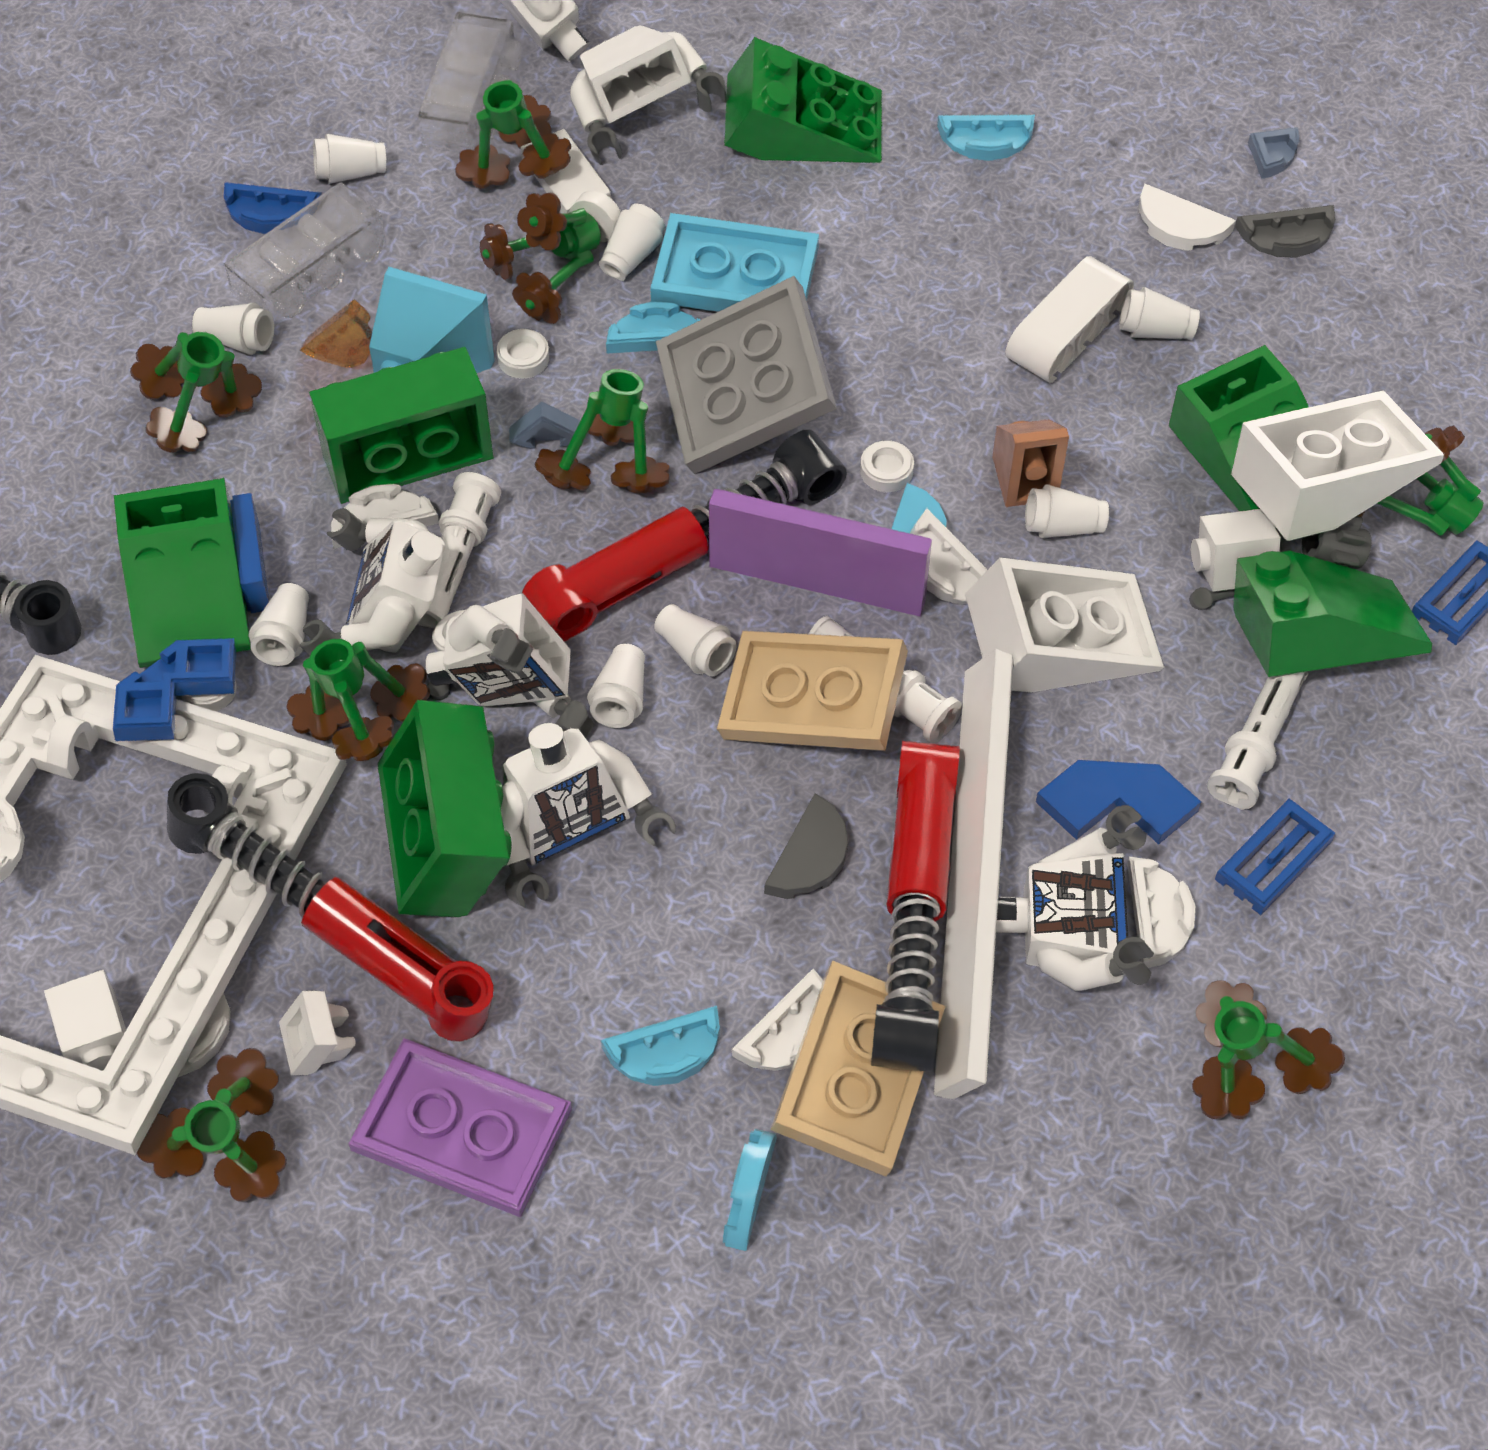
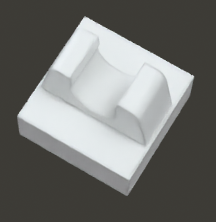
M302 991L279 1021L291 1075L316 1073L322 1064L345 1058L356 1044L354 1037H339L335 1035L334 1028L341 1026L349 1017L348 1010L343 1006L328 1004L325 991Z

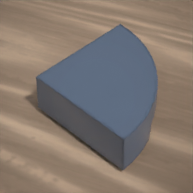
M1297 127L1250 133L1248 145L1261 179L1281 173L1293 162L1299 143Z
M541 401L509 427V442L526 448H535V441L560 440V447L567 446L580 420Z

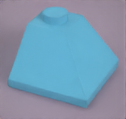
M388 267L384 275L369 346L374 373L387 367L399 366L430 357L439 352H447L461 347H466L476 373L492 367L495 358L487 294Z

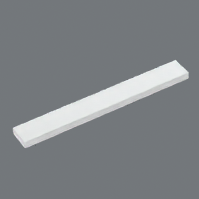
M994 649L966 670L964 676L960 752L941 990V1005H944L945 1009L938 1031L934 1095L948 1099H956L987 1082L1013 655L998 649Z

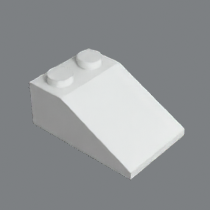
M1379 391L1244 422L1231 475L1284 538L1289 541L1338 528L1441 464L1444 454L1385 391Z
M999 558L965 593L982 658L994 649L1013 655L1011 691L1037 692L1157 672L1164 668L1135 574Z

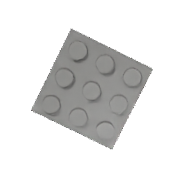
M795 276L656 341L685 465L694 474L837 409L805 293Z

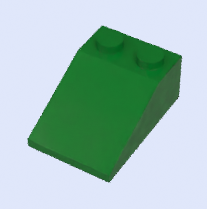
M1291 550L1283 552L1267 551L1256 556L1237 558L1233 610L1237 621L1268 677L1426 654L1432 651L1431 640L1394 582L1390 579Z

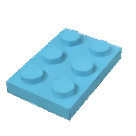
M670 213L650 288L651 302H669L682 307L719 312L792 276H795L802 285L807 300L819 249V234Z

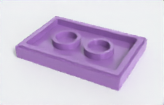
M403 1038L349 1142V1147L353 1152L521 1217L567 1121L572 1106L571 1102Z

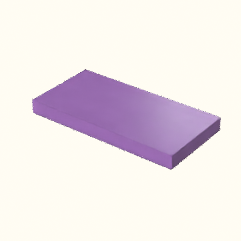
M714 489L709 502L710 567L921 617L926 599L932 539Z

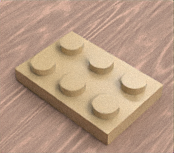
M742 631L717 730L723 740L885 751L907 658V647L903 639Z
M832 961L826 971L770 1130L886 1177L893 1168L924 1071L871 1066L877 1004L882 1005L885 997L888 995L885 988L886 982ZM932 1001V1008L939 1011V1028L945 1006Z

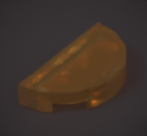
M353 299L311 333L304 341L300 351L314 359L341 367L353 368L364 364L370 355L369 346L372 336V330L368 325L371 319L369 313Z

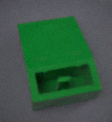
M754 37L727 74L724 146L760 160L880 163L882 161V90L871 86L865 81H859L835 71L824 64L816 63L792 53L781 46L773 45Z
M1263 345L1178 385L1168 426L1239 511L1255 510L1260 508L1231 475L1243 423L1309 408V405L1295 378L1268 347Z
M225 478L114 495L119 550L139 667H149L161 659L160 652L177 640L234 638L236 652L251 650L246 601L240 583L231 503Z

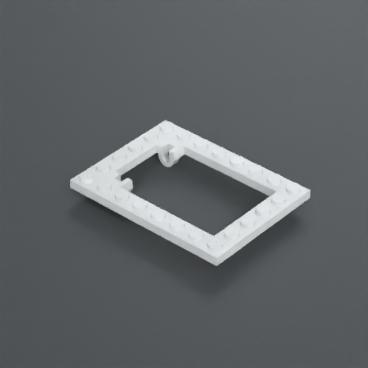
M38 655L33 657L0 708V795L10 805L14 806L36 769L73 780L80 769L74 752V746L91 751L100 738L213 774L212 777L217 778L225 786L228 802L233 805L232 798H238L234 807L237 808L238 815L243 816L246 827L255 825V833L263 839L272 837V845L280 851L288 849V857L294 861L347 766L346 760L337 758L336 749L178 699H176L174 739L115 741L113 717L116 684L120 681ZM222 859L104 1071L0 1035V1108L135 1155L277 893L267 894L263 882H251L249 872L245 869L240 871L234 870L231 859Z

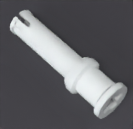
M460 473L454 481L453 489L456 494L450 509L443 512L439 520L441 538L445 543L434 598L430 608L418 622V625L435 628L437 623L448 615L473 547L485 540L488 530L485 524L490 508L498 504L502 491L492 479L478 473Z
M829 616L819 619L809 632V634L855 637ZM910 669L903 671L893 716L899 717L903 715L923 730V737L927 741L935 744L956 724L962 711V702L954 697L946 699L925 684V676L920 672Z
M1307 671L1267 677L1242 731H1238L1228 738L1225 745L1227 756L1220 770L1214 771L1208 780L1207 788L1215 799L1241 810L1249 809L1256 804L1259 797L1257 786L1263 773L1273 768L1277 756L1274 743L1289 715V711L1303 681L1308 676Z

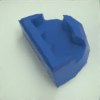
M224 182V201L232 219L243 228L261 234L285 233L300 228L317 215L323 204L322 192Z

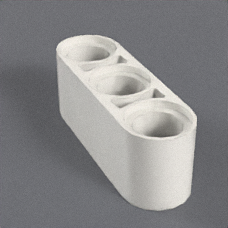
M1091 256L1084 258L1018 325L1007 344L1006 357L1048 383H1053L1057 379L1053 375L1057 371L1062 373L1087 347L1083 343L1086 340L1092 342L1116 317L1112 314L1115 310L1121 312L1129 289H1134V282Z

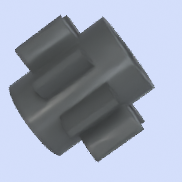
M1356 516L1334 530L1303 537L1302 553L1349 568L1360 569L1370 555L1371 535L1368 530L1360 528L1363 518Z

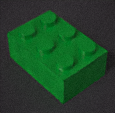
M466 347L439 352L427 358L395 367H387L375 373L343 382L331 383L326 387L309 391L323 458L341 504L349 502V497L353 493L373 485L396 484L404 486L494 459L486 394Z
M417 700L377 763L399 914L441 917L467 916L479 898L485 895L488 886L502 867L506 866L509 862L512 841L509 832L504 830L501 814L503 788L501 782L495 778L492 761L495 745L494 736L490 730H487L483 706Z

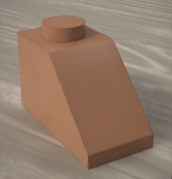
M1050 419L1031 422L1016 421L996 427L992 457L1005 507L1026 505L1032 488L1043 489L1046 484L1060 488L1069 441L1066 427Z

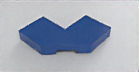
M234 638L177 640L161 651V659L142 673L138 674L135 671L116 684L113 717L115 741L174 739L177 696L234 694L236 663Z
M1077 760L1041 789L1036 797V803L1076 840L1116 807L1122 805L1131 806L1142 816L1135 824L1157 844H1160L1199 811L1201 801L1160 764Z

